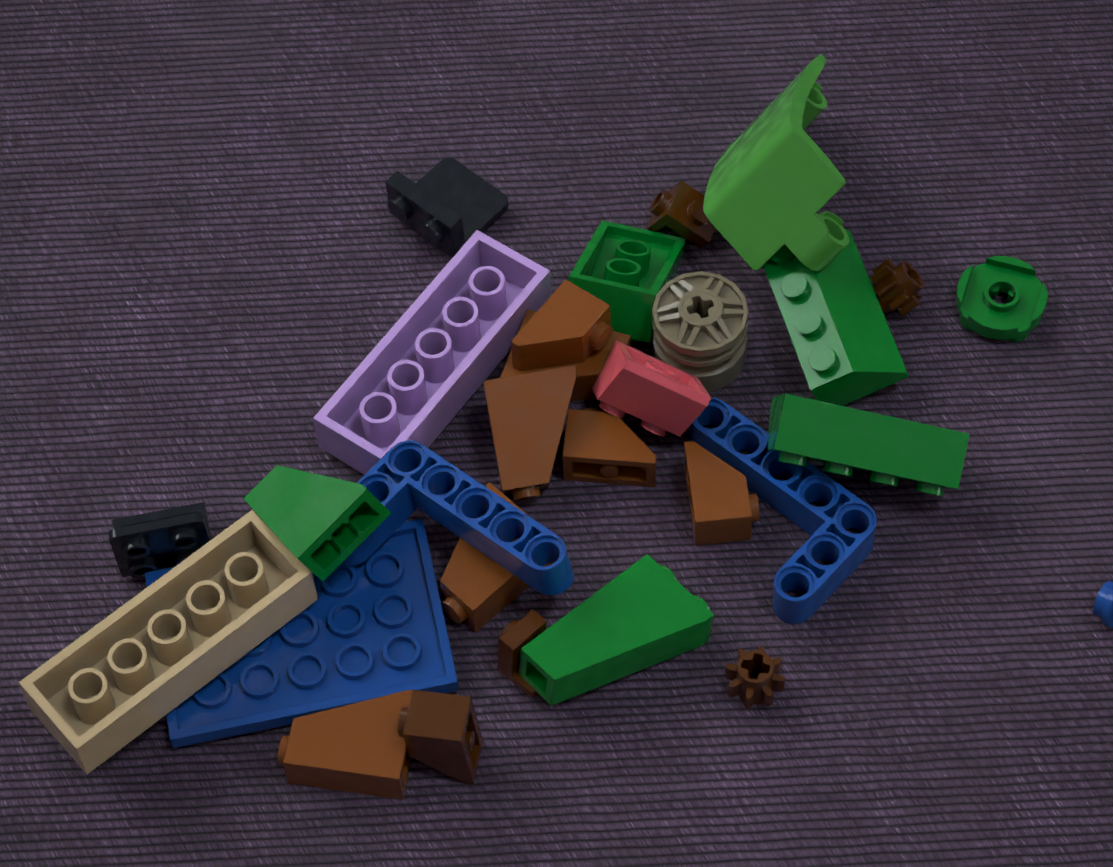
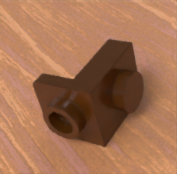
M680 181L669 191L661 190L649 207V212L653 214L647 226V229L657 232L666 225L699 248L704 247L710 242L715 231V227L703 211L705 196L684 181Z
M533 609L520 621L513 620L508 623L500 633L498 638L497 665L499 672L530 697H534L538 693L518 675L521 648L544 632L547 621Z

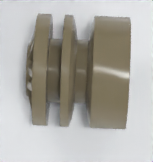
M699 271L681 274L668 281L656 294L652 309L653 357L698 377L707 392L717 391L732 383L743 370L747 356V321L749 311L745 295L734 282L720 274Z

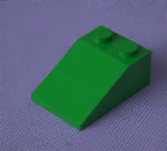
M602 220L570 273L568 281L610 305L612 331L631 335L632 343L642 341L650 343L653 336L652 309L656 294L668 281L675 278L686 246V238Z

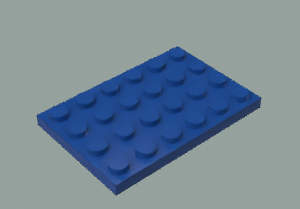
M423 518L405 521L361 564L354 566L340 564L324 581L312 572L318 597L317 601L166 714L172 747L177 748L291 725L293 718L405 690L436 693L459 691ZM172 568L146 572L147 587Z

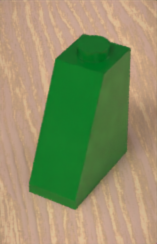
M279 465L275 466L243 498L294 556L322 581L391 514L362 484Z

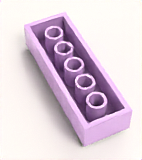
M476 230L314 416L313 420L319 448L364 475L393 446L406 440L416 441L429 448L482 385L483 381L487 379L509 353L511 341L517 335L527 309L537 312L551 296L550 270Z

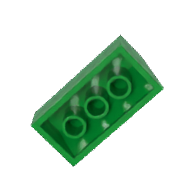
M845 229L849 236V244L821 271H813L806 267L786 245L776 252L763 266L811 392L818 401L841 406L909 377L849 229Z
M782 394L772 397L767 450L779 453L778 462L806 467L807 459L825 463L824 472L851 477L853 469L871 473L870 482L897 487L899 479L916 483V492L943 497L944 489H959L970 434L795 395Z

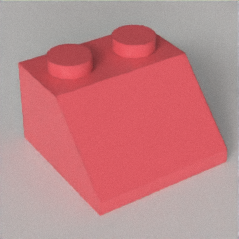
M617 340L592 388L597 400L601 401L599 404L601 409L620 418H624L626 413L642 420L640 425L643 428L662 437H665L667 431L680 437L704 411L711 400L710 395L698 377Z

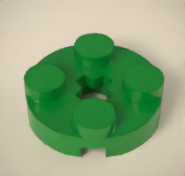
M993 256L986 258L985 264L978 265L975 268L971 265L963 272L957 286L956 307L960 314V324L965 329L974 331L987 338L1009 340L1012 342L1023 341L1028 337L1030 331L1036 328L1043 319L1048 297L1045 283L1041 284L1040 280L1035 276L1036 270L1032 266L1014 257ZM999 292H1005L1008 294L1007 300L1011 302L1000 304L991 299V297H997Z

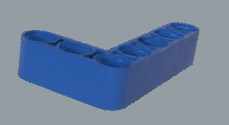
M711 397L708 406L689 426V441L696 442L745 475L750 492L757 493V497L811 535L778 570L774 578L772 607L775 615L786 623L798 624L805 622L870 555L874 547L877 517L875 511L808 461L806 462V467L778 462L779 453L767 450L769 433L726 402ZM705 425H714V426H716L717 428L709 429V428H704L703 426H705ZM747 450L753 453L746 455L738 453V451ZM785 476L789 479L781 481L776 480L773 477ZM821 502L826 506L814 507L809 503ZM855 528L861 530L862 533L853 534L847 532L846 529ZM826 559L833 562V564L821 565L816 563V561ZM793 590L799 591L804 595L800 597H790L785 593Z
M406 440L396 444L357 482L362 484L382 502L391 514L341 563L345 566L358 565L367 560L418 508L542 594L557 595L563 593L573 583L574 571L565 543L558 535L419 442ZM555 562L552 565L544 566L548 563Z

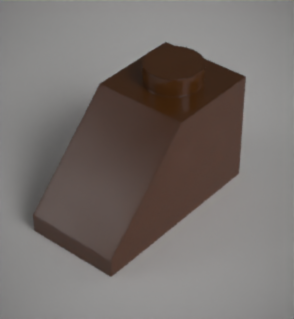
M413 690L409 708L403 707L401 709L398 721L399 737H404L410 757L464 784L474 785L483 738L471 697Z

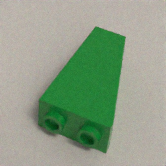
M646 554L522 647L518 675L552 706L703 646L709 641L714 614L701 597L692 595L677 581L676 576L668 567L659 565Z

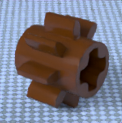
M888 258L872 270L874 274L870 276V279L873 282V288L884 313L889 314L897 309L904 316L920 304L918 300L922 298V295L919 291L924 288V282L918 271L909 262L902 261L895 266L892 260Z
M760 646L758 650L748 652L740 648L738 650V664L730 663L726 664L725 678L731 680L728 685V696L730 698L739 696L745 702L746 709L761 703H765L770 707L773 697L772 690L784 691L785 677L779 674L782 659L780 657L771 659L765 653L764 646Z

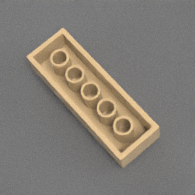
M251 510L22 679L19 685L28 706L83 771L89 774L317 601L318 597L312 571L299 561L266 523Z

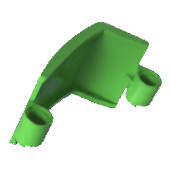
M822 54L812 60L724 151L714 166L708 181L703 203L705 216L753 270L762 268L776 252L786 245L800 262L809 269L818 272L825 268L850 242L849 236L842 226L844 221L840 217L829 211L817 214L845 186L846 181L827 155L804 131L827 107V101L820 92L822 87L815 82L827 61Z

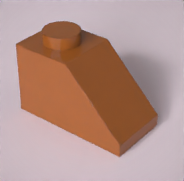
M565 279L512 339L513 367L519 371L585 362L595 349L601 350L611 337L610 305Z
M586 408L583 410L568 409L562 456L564 480L656 487V455L618 416L596 408Z
M684 442V470L695 546L751 540L752 522L759 521L760 514L757 493H748L746 476L696 442Z

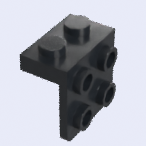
M451 157L442 159L416 184L398 171L385 181L389 212L452 258L476 230L483 232L509 207L508 197Z
M204 502L113 519V529L108 532L109 543L122 578L128 576L145 578L146 572L175 567L212 540Z

